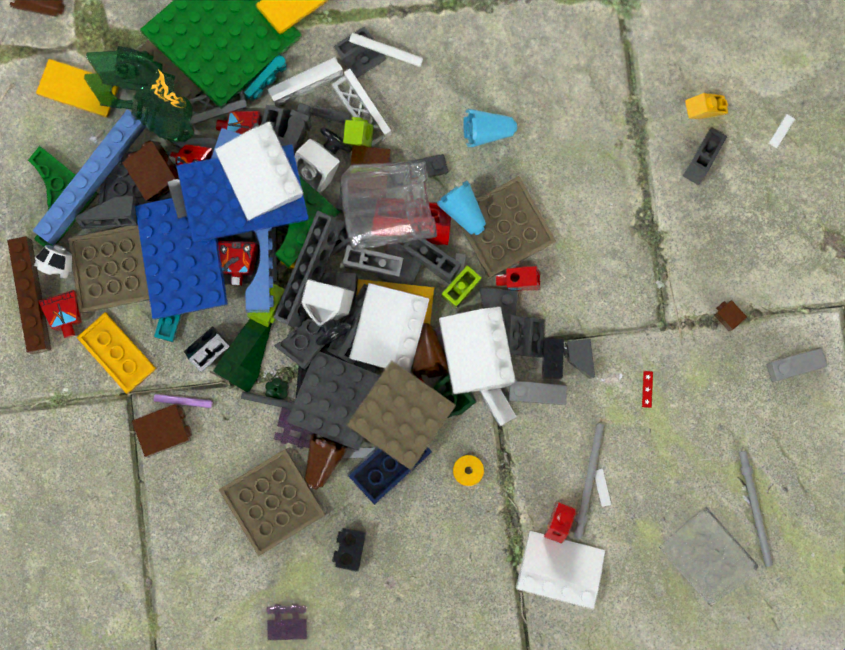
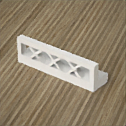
M334 57L267 90L275 106H280L344 76L343 70Z
M351 69L345 71L344 77L334 82L332 86L352 117H360L361 113L370 115L369 124H372L373 121L375 123L374 129H379L382 136L374 141L372 139V147L391 136V130ZM347 81L350 85L349 93L341 92L338 86ZM351 97L360 100L359 109L350 106Z
M500 388L479 391L499 427L516 418L514 411Z

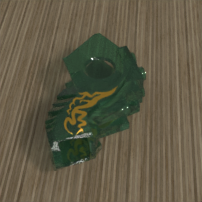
M118 46L117 51L86 53V58L96 73L85 74L84 80L99 100L101 106L131 109L132 116L136 120H140L142 125H146L150 132H155L159 138L162 137L170 142H186L194 135V127L190 122L193 115L191 102L187 98L173 93L175 76L162 72L163 64L154 61V56H151L147 51H138ZM117 86L137 92L133 100H121L114 96L112 88Z

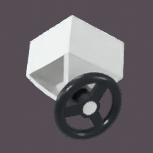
M324 127L320 129L321 134L328 139L324 145L309 139L295 154L299 176L319 194L331 183L340 163V160L335 155L340 148L346 152L352 151L351 145L343 143V138Z
M307 280L302 304L308 315L324 332L316 340V344L321 346L334 341L350 330L351 325L349 323L337 326L335 321L349 314L354 292Z

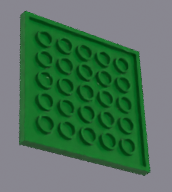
M173 0L140 29V32L220 109L260 75L277 56H281L299 40L302 35L294 26L279 34L256 7V4L261 0Z

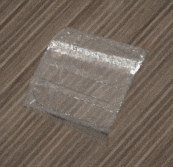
M425 161L351 165L341 175L344 220L352 250L437 237L435 219L431 217L426 188L428 175Z

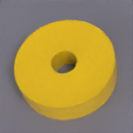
M465 455L455 462L453 475L461 485L473 486L482 479L484 467L477 457ZM466 467H471V474L465 473Z

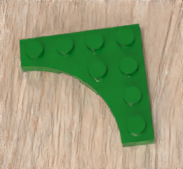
M39 146L28 161L35 167L45 183L49 210L76 175ZM98 192L94 193V195L90 198V200L83 207L79 214L83 213L88 208V206L93 202V200L99 195ZM74 219L73 222L69 225V227L66 229V231L62 234V236L59 238V240L55 243V245L62 239V237L67 233V231H68V230L72 227V225L76 222L75 219ZM36 235L34 238L43 247L51 245L39 235Z
M300 176L308 221L289 224L284 242L275 254L288 267L298 259L317 211L333 217L340 213Z

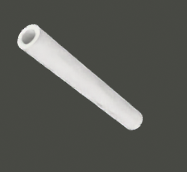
M352 33L349 42L419 67L423 60L422 57Z

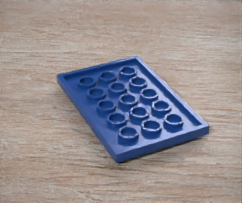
M293 145L281 146L301 187ZM219 158L177 165L193 243L308 221L303 194L301 198L248 221Z
M172 198L135 206L152 319L156 320L228 305L218 239L193 243L188 218L178 219Z

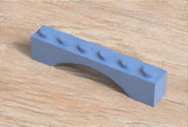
M272 228L254 231L260 245V263L252 283L246 289V313L270 312L269 307H273V295H269V288H273V276H269V269H273V260L268 255V250H272V238H268V231H272Z

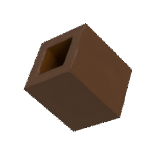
M732 300L727 303L723 301L716 307L718 311L714 314L729 332L747 318Z

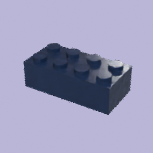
M376 447L347 475L375 505L412 470ZM428 447L421 455L413 469L417 467L427 456H429L432 453V451Z

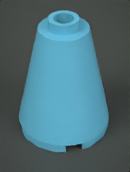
M467 109L465 113H468V117H464L463 131L464 138H468L469 143H466L467 147H476L508 138L517 131V122L512 117L474 109Z
M466 180L462 183V186L455 187L436 203L470 235L473 233L478 235L485 230L484 225H486L471 185Z

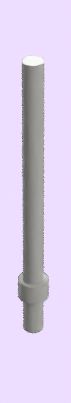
M597 423L580 510L575 519L577 524L574 538L582 539L584 524H587L588 516L586 514L604 430L603 424Z
M747 451L739 452L742 464L740 469L745 477L765 567L773 566L752 477L753 468L749 464Z

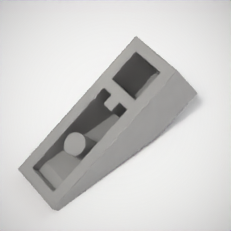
M347 245L343 265L355 270L399 277L404 258Z
M822 348L766 364L772 382L827 367Z
M516 381L509 386L508 402L566 405L567 386Z

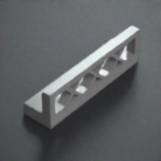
M243 91L239 93L241 99L229 101L222 109L209 104L210 98L206 94L185 100V102H179V104L175 105L187 110L185 116L176 119L173 111L177 107L169 105L167 107L172 118L173 126L179 125L180 128L247 107ZM200 101L204 103L203 110L196 112L190 109L193 102ZM191 103L189 108L184 106L185 104Z

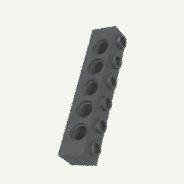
M317 211L274 319L289 326L298 328L302 326L307 314L302 304L307 280L320 282L344 221Z

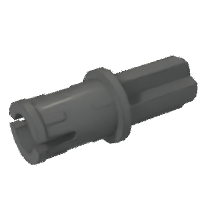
M314 106L312 109L313 116L329 119V122L334 121L345 124V120H349L350 113L334 110L333 107L332 109Z

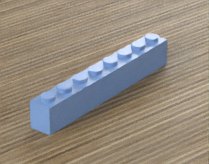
M128 109L125 111L33 229V232L51 245H55L147 125L142 119Z

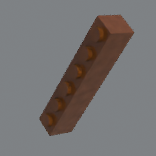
M27 236L9 239L7 242L26 351L30 354L52 351L46 317L39 305V301L43 300L37 266H34L36 259L32 239Z

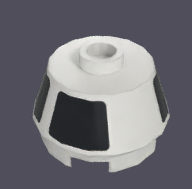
M45 245L35 257L36 262L34 266H37L38 270L46 274H60V278H68L69 272H72V254L60 245Z

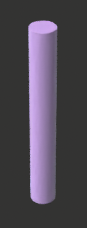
M154 395V402L212 408V400Z

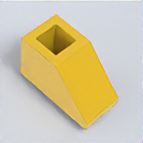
M702 93L685 100L688 118L704 119L728 114V103L724 95Z

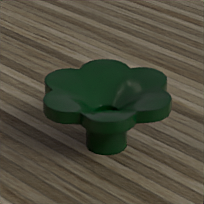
M274 378L272 382H267L265 385L267 390L265 395L267 397L285 399L288 395L286 391L288 388L287 383L281 382L279 378Z

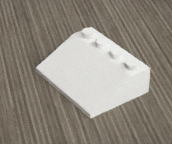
M270 122L253 128L215 149L248 221L302 197L301 187Z
M369 283L349 358L386 368L392 360L410 373L429 298Z
M501 307L484 308L439 318L453 394L503 388L516 382Z
M529 531L516 589L594 609L605 550L564 540L561 544L545 538L544 534Z

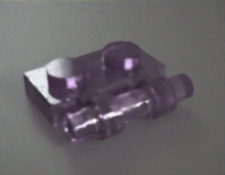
M282 408L277 426L284 428L283 434L275 432L274 440L281 441L282 444L298 445V448L302 449L304 447L309 448L310 440H306L307 434L312 435L313 432L288 423L287 419L291 410ZM290 431L301 432L300 438L290 436Z
M296 603L292 604V606H281V604H275V606L267 607V614H275V620H267L268 640L307 639V618L299 619V613L307 612L306 605ZM282 614H292L293 619H282Z

